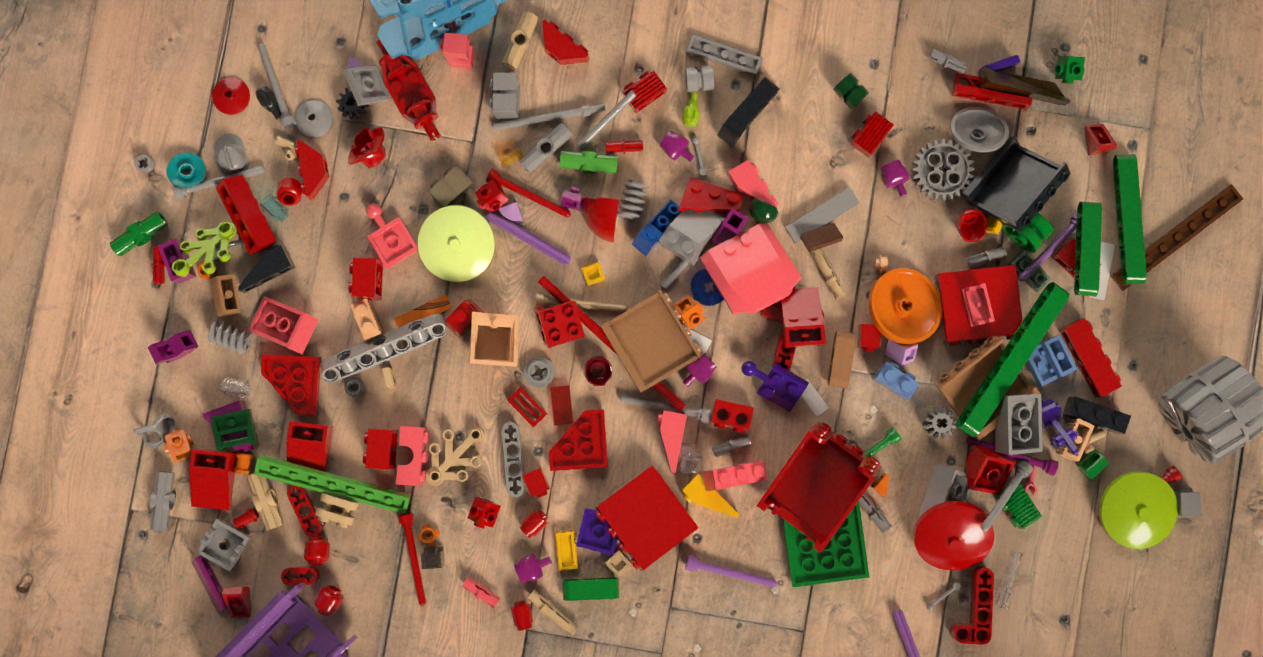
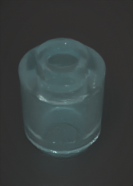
M268 195L260 203L262 211L275 223L283 222L289 216V209L280 203L275 196Z

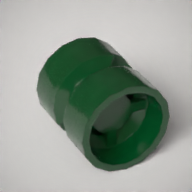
M852 73L848 74L833 88L839 97H844V103L850 109L855 107L869 94V91L863 85H858L859 80Z

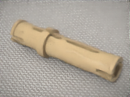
M823 249L811 251L816 264L826 280L825 284L829 286L835 299L837 300L847 295L839 281V275H836Z
M535 589L526 598L540 609L539 612L541 614L547 615L570 636L579 628L578 625L551 604L552 601L546 600Z

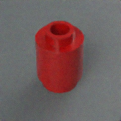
M534 509L521 522L522 525L519 528L528 538L536 536L548 524L546 521L548 517L542 510L536 511Z
M525 600L515 602L514 606L511 607V613L517 631L532 628L533 617L530 603H525Z

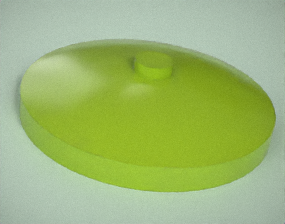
M1144 471L1128 472L1114 479L1104 490L1099 503V519L1104 531L1118 544L1132 549L1149 548L1160 543L1170 534L1178 516L1177 498L1170 485L1162 478Z

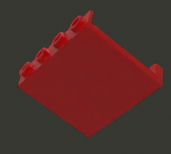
M1016 265L944 272L935 275L936 283L939 282L945 331L943 343L949 342V346L961 345V341H968V344L980 343V339H988L992 336L1006 337L1007 340H1011L1023 321ZM985 283L995 321L970 327L961 290Z
M653 465L595 507L597 510L595 514L601 522L605 521L608 525L606 529L613 538L616 536L620 542L618 544L619 548L624 554L628 553L632 558L629 560L636 570L639 568L640 571H644L699 528Z

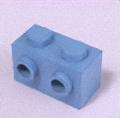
M891 361L890 363H882L873 380L903 400H909L919 385L915 381L916 377L908 372L904 374L899 370L900 367Z

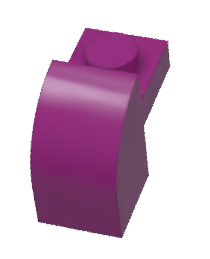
M732 208L711 242L717 246L740 233L749 218Z
M191 330L176 333L168 340L151 344L147 348L155 364L178 360L199 346Z

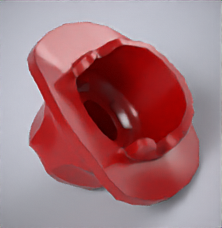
M382 127L372 130L364 128L357 133L349 153V165L361 162L370 169L383 161L386 157V151L382 145L385 137Z

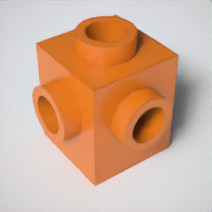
M689 295L673 305L681 316L679 321L682 326L686 324L690 330L706 319L702 313L704 309L698 301L695 302Z
M183 429L173 430L168 435H165L166 443H163L166 454H171L174 463L191 457L192 450L190 446H193L194 443L190 434L186 435Z

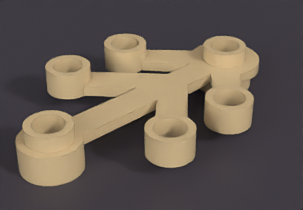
M480 427L471 428L468 433L469 437L454 452L453 439L455 433L451 429L445 430L442 435L445 440V461L441 466L439 465L441 446L438 443L431 444L429 452L432 458V468L426 473L427 482L432 486H438L444 480L466 481L469 478L467 471L460 470L458 473L446 471L451 466H472L478 468L482 465V459L479 456L472 458L459 457L474 442L483 440L485 435L483 429ZM448 431L452 433L450 439H447L445 436ZM474 431L479 432L478 438L473 437L472 434ZM434 445L438 446L439 448L438 452L436 453L432 451V447ZM475 458L479 459L480 461L479 465L477 466L473 464V460ZM461 472H464L466 474V478L464 480L460 479L459 474ZM433 473H437L439 475V478L437 480H434L432 478Z

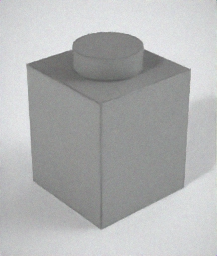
M1180 488V492H1174L1178 502V516H1201L1200 492H1194L1192 488Z

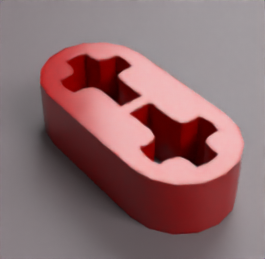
M312 566L289 567L281 573V580L286 585H298L303 582L306 585H311L317 582L320 577L319 570ZM309 570L311 574L315 575V577L311 578V581H309V577H303V574L309 573ZM290 571L293 575L298 574V577L293 578L292 581L286 577Z

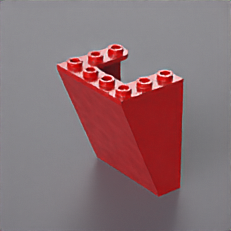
M818 422L807 432L756 505L763 511L770 509L772 511L771 514H778L808 536V541H814L815 545L813 548L820 553L882 468L876 458L872 456L869 458L863 454V449L857 445L852 446L849 444L845 436L839 433L838 435L831 431L832 428L824 422Z

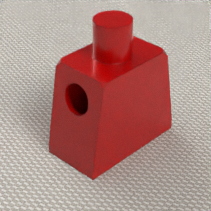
M471 299L464 300L445 320L446 326L459 339L471 328L472 312L485 313Z

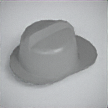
M232 134L221 136L214 146L215 158L221 173L228 175L247 170L248 158L241 139Z

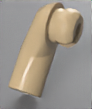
M1102 428L1091 433L1084 449L1086 454H1090L1095 449L1092 445L1094 441L1105 437L1106 434Z

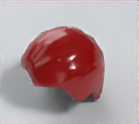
M968 209L961 213L957 220V230L963 240L974 242L982 239L986 234V218L980 210Z

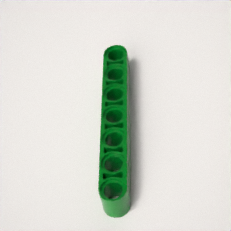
M1135 154L1115 155L1113 158V173L1123 284H1145L1147 273L1137 156Z

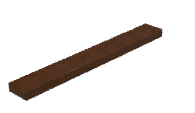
M1232 184L1228 185L1145 249L1146 273L1241 202L1243 197ZM1121 268L1111 275V278L1122 291L1132 285L1123 284Z

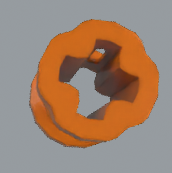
M236 453L237 463L234 473L251 474L250 464L253 454Z

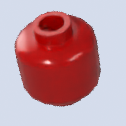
M294 178L282 179L277 185L276 195L278 201L286 206L298 204L302 198L301 183Z
M313 536L312 540L305 542L304 559L308 561L309 565H324V562L329 560L330 543L325 541L324 537Z
M333 585L321 588L315 600V606L319 609L318 612L320 614L329 616V614H336L344 600L341 589Z

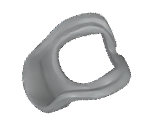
M163 413L157 416L151 426L136 428L134 433L137 435L142 434L143 440L148 447L158 448L163 446V443H166L165 435L175 430L176 423L170 414ZM147 431L157 432L161 438L150 442Z

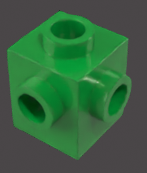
M1058 56L1057 65L1055 66V79H1062V83L1074 84V80L1082 81L1085 71V57Z

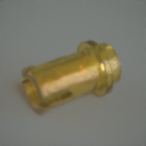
M517 147L505 155L501 154L499 161L503 168H509V165L522 159L524 156L520 148Z

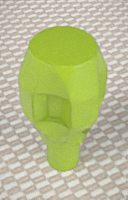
M690 93V100L683 111L682 121L686 127H696L699 120L700 111L697 103V93Z

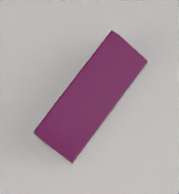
M203 556L196 557L192 560V565L216 611L219 613L227 608L222 597L223 589L207 559Z

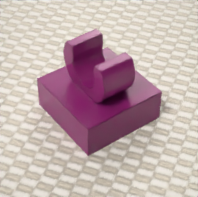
M572 186L570 192L564 190L561 206L580 210L582 195L578 192L579 187Z

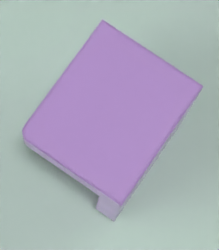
M888 339L885 355L902 366L915 361L919 344H899Z

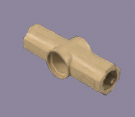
M524 11L516 30L511 36V42L501 63L512 70L518 69L525 50L529 47V41L539 21V17L535 14ZM520 37L525 39L522 44L516 43V40Z
M254 474L247 476L254 494L253 503L257 511L261 513L266 530L269 531L284 525L277 506V495L271 489L268 479Z

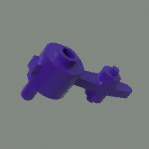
M1052 399L1044 402L1042 400V428L1045 429L1051 426L1057 433V435L1053 436L1054 441H1051L1052 445H1056L1058 448L1065 445L1073 455L1078 454L1079 450L1073 443L1077 439L1078 431H1074L1072 428L1065 431L1058 423L1062 421V410L1059 404L1055 403Z

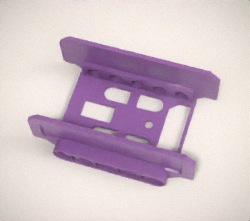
M303 582L296 585L288 593L281 590L216 657H251L252 653L262 643L272 651L268 657H303L308 651H315L318 657H349L345 651L358 637L354 635L344 644L297 597V594L306 586ZM282 623H286L291 627V633L278 645L270 635ZM305 625H308L317 636L300 653H297L289 642Z

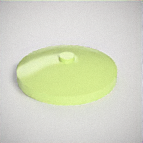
M450 205L440 208L424 221L420 229L418 251L421 260L431 273L443 280L463 282L473 279L487 268L493 258L495 250L493 230L487 219L470 207Z

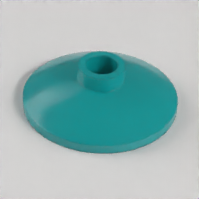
M182 153L170 160L166 173L173 185L179 188H191L198 185L204 179L206 166L199 156L192 153Z

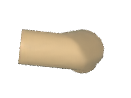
M279 135L275 144L285 148L286 155L284 156L287 160H295L297 158L295 153L296 144Z

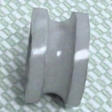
M143 154L136 157L134 163L135 167L143 173L151 172L155 166L154 160ZM143 160L147 161V167H144L141 163Z

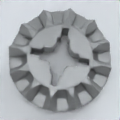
M535 357L525 365L524 377L533 387H545L554 378V367L546 358ZM535 365H537V367H539L540 369L547 368V370H545V372L542 373L543 380L539 376L532 377V375H534V373L536 372Z

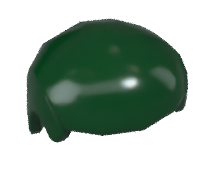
M755 198L752 199L749 212L751 217L757 222L771 223L777 218L778 211L775 206Z

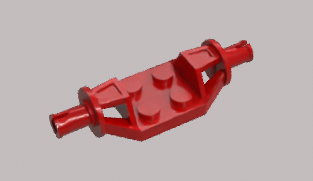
M378 40L376 44L383 54L379 64L382 66L384 84L403 118L414 124L416 129L424 128L430 141H435L433 132L437 139L441 137L434 124V121L438 118L436 98L419 67L405 55L391 58L381 41Z

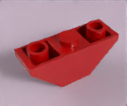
M543 20L544 45L547 55L560 65L588 62L589 51L580 44L578 46L573 42L574 39L569 34L561 33L558 30L559 27L554 22Z
M297 140L295 153L297 158L300 159L298 171L300 176L303 177L301 189L303 195H306L311 200L317 196L330 177L327 159L301 140Z

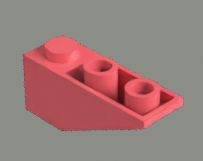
M747 160L728 172L727 175L738 192L751 200L755 198L777 208L778 202L776 198L768 193V185L764 179L760 180L757 175L759 171L754 163H750Z

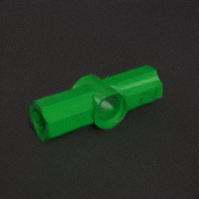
M156 211L143 221H138L128 226L125 233L110 242V247L121 257L136 246L139 247L148 243L152 239L151 236L168 226L167 220L159 211Z

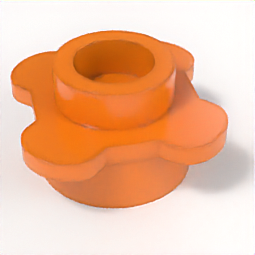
M424 524L422 526L423 530L418 534L417 539L432 547L435 545V539L440 535V531L431 528L429 524Z

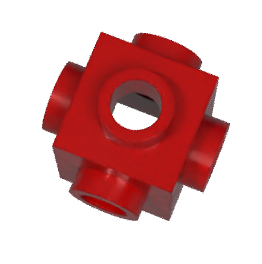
M493 179L487 184L482 185L475 192L478 198V205L483 210L486 209L491 213L509 201L503 187Z
M475 496L467 518L474 521L473 525L484 529L485 526L493 528L501 506L490 500Z

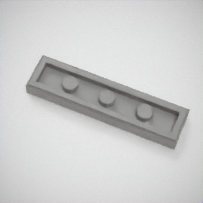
M693 33L686 49L688 54L757 77L763 57Z
M849 187L789 224L785 229L793 242L797 243L801 240L800 236L802 233L823 227L860 202Z

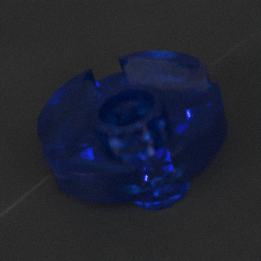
M705 268L694 275L690 289L696 302L698 301L703 306H714L721 303L724 299L714 283V291H705L706 287L704 284L713 283Z

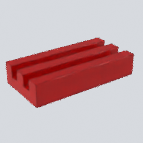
M522 387L507 399L533 428L547 415ZM520 392L541 413L540 416L518 395ZM514 398H516L536 418L534 422L513 401Z

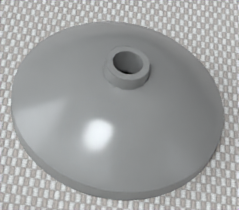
M970 107L959 111L954 115L950 125L951 134L956 142L964 148L975 152H991L1001 148L1009 134L1008 125L1005 120L996 112L982 107Z

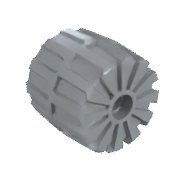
M1227 356L1217 357L1193 371L1159 398V407L1165 415L1166 422L1171 428L1178 429L1176 436L1182 443L1188 441L1189 450L1196 456L1199 454L1201 459L1207 463H1217L1251 442L1263 432V387L1240 363Z

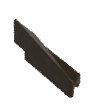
M986 67L983 68L980 87L1063 106L1070 103V100L1065 98L1054 82L997 72Z

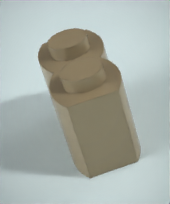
M458 166L447 169L444 173L445 177L440 181H434L430 186L429 193L442 207L453 205L474 185Z

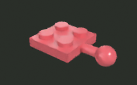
M370 204L366 209L368 217L376 221L380 229L368 235L367 238L388 270L418 252V246L400 217L386 224L381 216V207L377 204Z

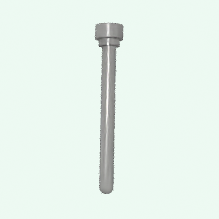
M260 43L258 50L281 112L280 123L282 129L293 128L297 125V122L287 109L267 49L263 43Z
M258 166L209 179L191 188H179L173 185V191L177 200L186 198L191 192L217 186L223 179L239 175L247 178L264 173L265 168Z
M624 394L619 397L621 402L697 417L703 423H708L711 408L703 407V409L699 408L697 410L684 407L679 412L668 403Z
M1020 461L1015 467L1016 475L981 525L982 531L986 532L989 530L1021 480L1029 477L1033 471L1030 463Z

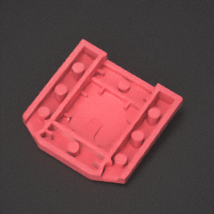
M768 223L758 224L709 249L700 257L701 263L733 315L742 312L755 314L789 296L796 283L801 280V275Z

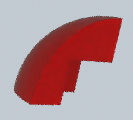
M597 197V199L583 198L582 213L587 226L599 238L614 243L619 199Z

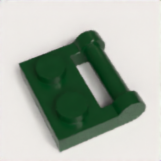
M251 409L210 417L216 447L219 452L233 446L258 443ZM247 430V436L223 440L222 435Z

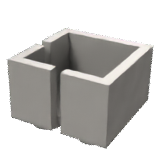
M493 73V79H490V90H492L493 98L489 99V107L492 110V114L495 115L496 119H519L520 82L517 73Z

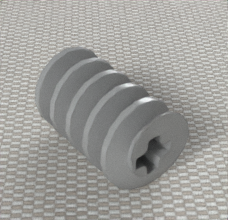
M628 180L630 183H625V187L628 190H623L622 192L626 197L620 199L623 204L619 205L618 208L622 212H618L617 217L636 222L634 218H640L636 211H642L643 209L638 204L645 203L640 197L647 196L642 190L649 189V186L638 181Z
M219 319L215 320L209 330V342H215L218 346L222 345L225 349L229 348L232 352L236 351L239 355L244 354L250 347L254 334L251 333L246 337L247 331L244 330L239 334L240 328H236L233 332V325H229L226 329V322H222L219 326Z

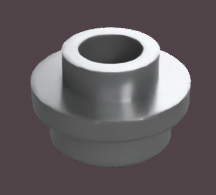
M350 378L345 383V391L348 395L357 397L363 393L364 383L359 378ZM355 383L358 385L356 391L352 389V385Z

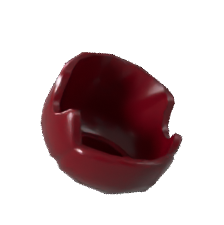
M602 356L590 358L584 365V376L587 382L594 386H604L612 377V365L609 360Z

